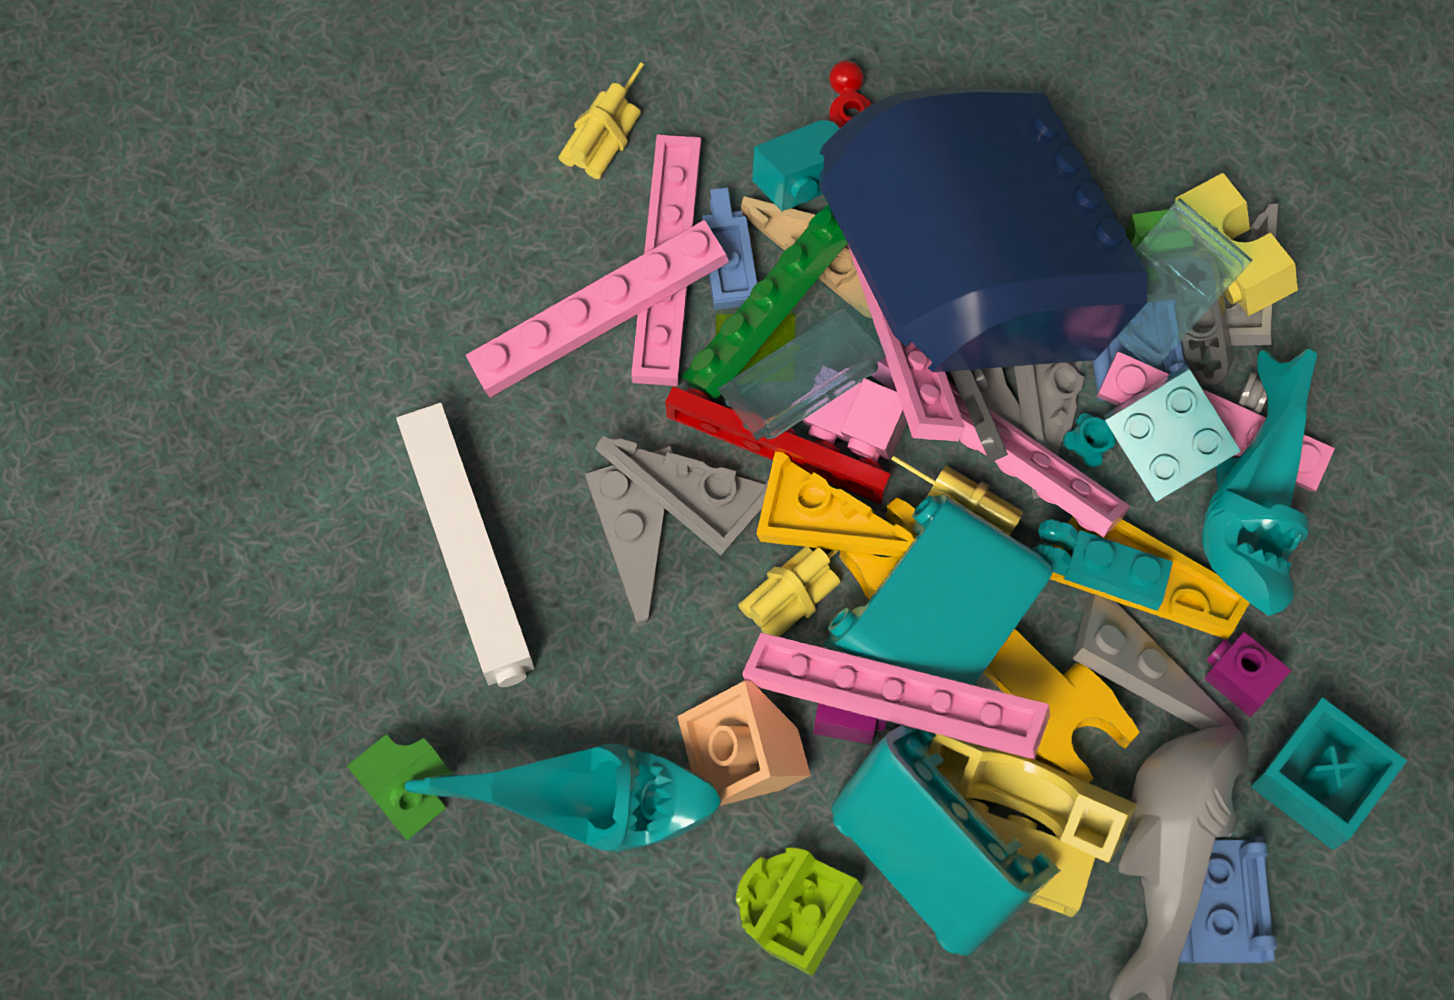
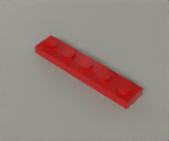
M673 386L665 401L667 418L772 461L775 451L783 452L789 456L791 462L810 474L815 472L826 479L827 483L878 504L882 503L888 490L890 473L885 472L884 468L877 462L867 458L856 460L843 455L836 446L826 441L816 440L813 443L798 437L797 433L790 427L780 423L769 425L756 420L749 411L741 407L731 405L726 408L711 402V398L699 390L688 388L684 391Z

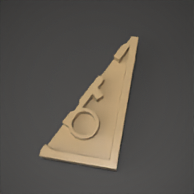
M745 196L741 203L743 216H746L750 223L784 251L795 243L808 227L812 217L815 216L814 214L791 208L782 212L775 204ZM847 243L818 279L863 316L872 318Z

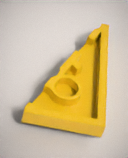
M775 451L756 533L760 542L902 557L915 540L909 531L897 524L895 526L875 515L872 508L842 489L832 488L828 485L826 479L815 472L810 474L791 462L789 456L783 452Z

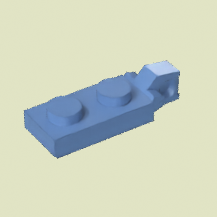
M728 188L711 189L710 207L712 214L702 215V221H706L725 251L729 263L708 274L714 310L740 307L750 296L751 290L757 284L746 216H743L742 211L732 212Z

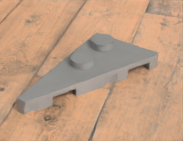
M603 436L595 450L721 556L762 511L768 480L765 484L735 476L736 471L723 467L711 468L702 461L666 452L665 456L636 448L637 443L620 438L608 439Z
M670 446L653 453L665 456L666 452H673ZM611 465L587 473L585 478L638 627L649 621L665 508L617 467Z
M1089 594L1073 654L1075 661L1200 730L1233 724V721L1117 602L1096 594Z

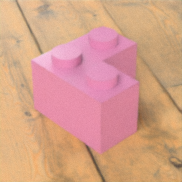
M823 368L801 417L803 423L811 427L808 435L834 445L836 438L848 443L847 447L851 449L852 454L860 458L871 459L875 462L878 461L879 456L890 461L907 424L897 392L865 378L860 383L827 368Z

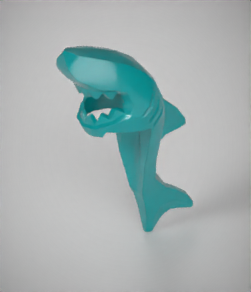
M1313 349L1304 350L1300 355L1287 363H1282L1267 350L1259 352L1257 356V371L1268 396V416L1240 458H1229L1217 465V489L1209 502L1204 516L1201 538L1204 553L1212 569L1228 586L1268 616L1283 611L1291 603L1295 595L1293 579L1289 575L1291 563L1287 560L1298 544L1306 540L1309 532L1308 517L1290 507L1301 459L1307 415V399L1318 355Z
M617 743L603 744L501 771L480 774L439 775L425 779L409 780L404 785L406 791L413 793L471 799L501 807L529 818L585 845L602 851H615L616 853L662 843L681 836L711 820L722 802L711 782L683 765Z

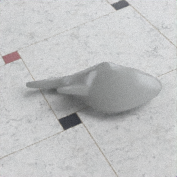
M1233 724L1210 727L1179 736L1163 744L1145 760L1137 773L1131 796V802L1137 804L1131 819L1132 836L1119 862V872L1125 875L1141 877L1145 894L1148 925L1140 947L1117 976L1110 992V1000H1128L1141 992L1146 993L1150 1000L1171 999L1180 955L1186 943L1201 897L1215 837H1230L1235 831L1238 817L1234 813L1232 804V790L1238 775L1244 773L1248 759V747L1244 736Z

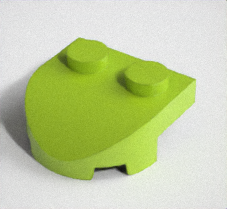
M786 848V853L769 859L760 857L747 869L739 883L736 902L740 908L743 929L760 947L772 956L813 976L861 893L863 886L857 879L816 860L809 851L799 848Z

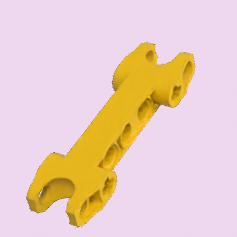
M896 497L887 505L885 517L894 526L897 524L909 531L914 539L918 536L913 531V525L916 520L912 517L915 508ZM840 551L839 554L840 559L854 575L869 600L901 558L894 556L884 558L874 554ZM1015 629L983 672L1003 693L1049 704L1050 717L1035 760L1090 783L1094 777L1091 775L1090 769L1073 750L1071 740L1074 730L1085 726L1100 728L1108 733L1124 749L1140 733L1133 720L1118 702L1114 692L1093 671L1077 662L1062 675Z

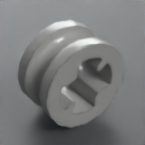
M1250 372L1236 404L1260 414L1268 396L1261 380L1257 378V373Z

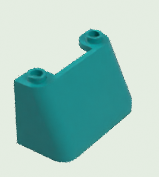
M943 494L933 497L930 495L917 506L912 514V517L916 520L913 525V531L918 536L866 606H859L852 611L849 608H845L835 616L828 627V631L831 634L822 646L825 649L974 686L1047 584L1052 575L1053 568L1038 553L949 496Z
M902 725L888 732L873 748L831 804L833 823L843 835L851 838L929 925L935 932L937 941L946 951L952 954L958 953L959 955L969 956L985 944L1061 870L1043 851L1032 859L1019 854L1017 851L1023 845L1016 838L1005 844L937 769L944 759L938 753L930 756L928 752V745L936 735L932 732Z

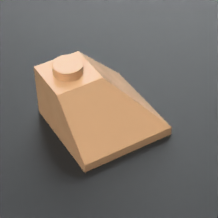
M743 681L677 716L691 771L713 784L722 801L719 806L780 791L811 776L798 728L752 681Z

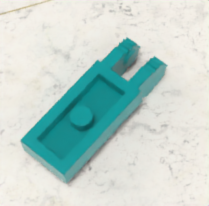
M1047 519L1040 523L1038 532L1043 541L1072 551L1071 555H1069L1063 549L1053 548L1051 545L1048 546L1046 544H1039L1035 548L1033 547V551L1038 553L1052 566L1054 573L1063 575L1065 580L1156 611L1159 609L1164 599L1173 561L1081 530L1078 532L1072 525L1064 522L1060 523L1058 520Z

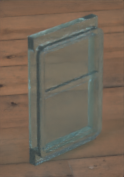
M1181 198L1177 199L1135 249L1147 271V304L1120 332L1116 339L1142 362L1157 368L1253 259Z
M842 307L718 388V390L725 399L726 405L732 408L743 422V427L749 430L756 440L763 436L766 439H773L863 381L864 378L866 379L874 374L878 369L877 362L886 356L880 346L867 334V331Z

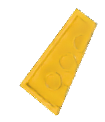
M1074 516L1068 522L1078 532L1081 530L1102 537L1097 532L1083 528ZM1123 519L1102 538L1173 561L1164 599L1157 611L1065 580L1063 575L1052 572L1050 577L1053 581L1227 640L1249 605V602L1228 586L1218 574ZM1056 545L1053 546V548L1057 547V548L1063 549V550H1065L1069 555H1071V552H1072V551L1067 550V549H1064V548L1059 547V546H1056Z

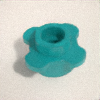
M1083 413L1077 417V425L1073 431H1069L1063 436V444L1068 450H1074L1083 457L1084 463L1088 467H1097L1103 462L1102 455L1104 452L1115 446L1116 438L1106 421L1093 417L1091 414ZM1086 437H1090L1093 443L1089 444L1086 441Z

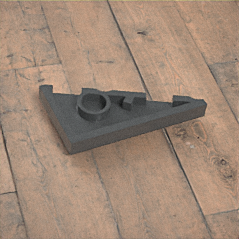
M982 369L950 371L959 394L966 404L974 428L990 463L1007 456L1006 448L982 392L990 389Z

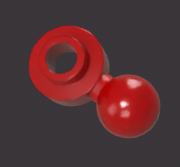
M848 60L835 64L829 74L831 88L840 95L831 104L829 121L834 122L839 128L853 118L844 114L846 109L853 108L860 113L871 105L866 97L857 93L864 81L862 69L855 62Z

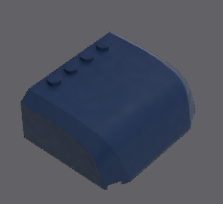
M957 87L898 93L873 103L851 118L820 149V154L824 155V167L819 173V187L893 335L906 347L913 343L932 361L928 367L932 373L1096 360L1147 304V271L1127 238L1124 228L1118 222L1105 200L1103 191L1097 186L1086 167L1082 155L1077 151L1067 134L1062 120L1057 116L1044 93L1027 89Z

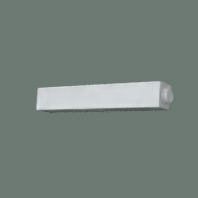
M438 403L396 417L488 686L498 683L499 687H509L518 684L526 679V672L534 670V666L442 404Z

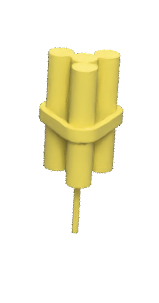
M640 62L624 88L617 83H612L607 92L601 91L591 107L578 117L574 124L576 130L559 155L562 163L570 167L575 164L580 168H585L589 176L600 179L617 151L624 150L628 143L626 137L641 115V111L636 106L627 104L624 96L644 66L643 63Z
M894 455L891 459L933 484L927 497L930 495L933 497L943 494L947 495L1008 535L1012 533L1023 514L1022 510L987 490L989 485L981 481L977 484L947 465L935 481Z
M809 547L802 548L781 568L773 567L767 573L768 579L738 604L739 608L748 618H752L761 627L763 633L780 637L803 616L809 618L815 613L816 609L814 606L841 583L828 565L830 558L839 550H832L826 555L820 548L814 551Z

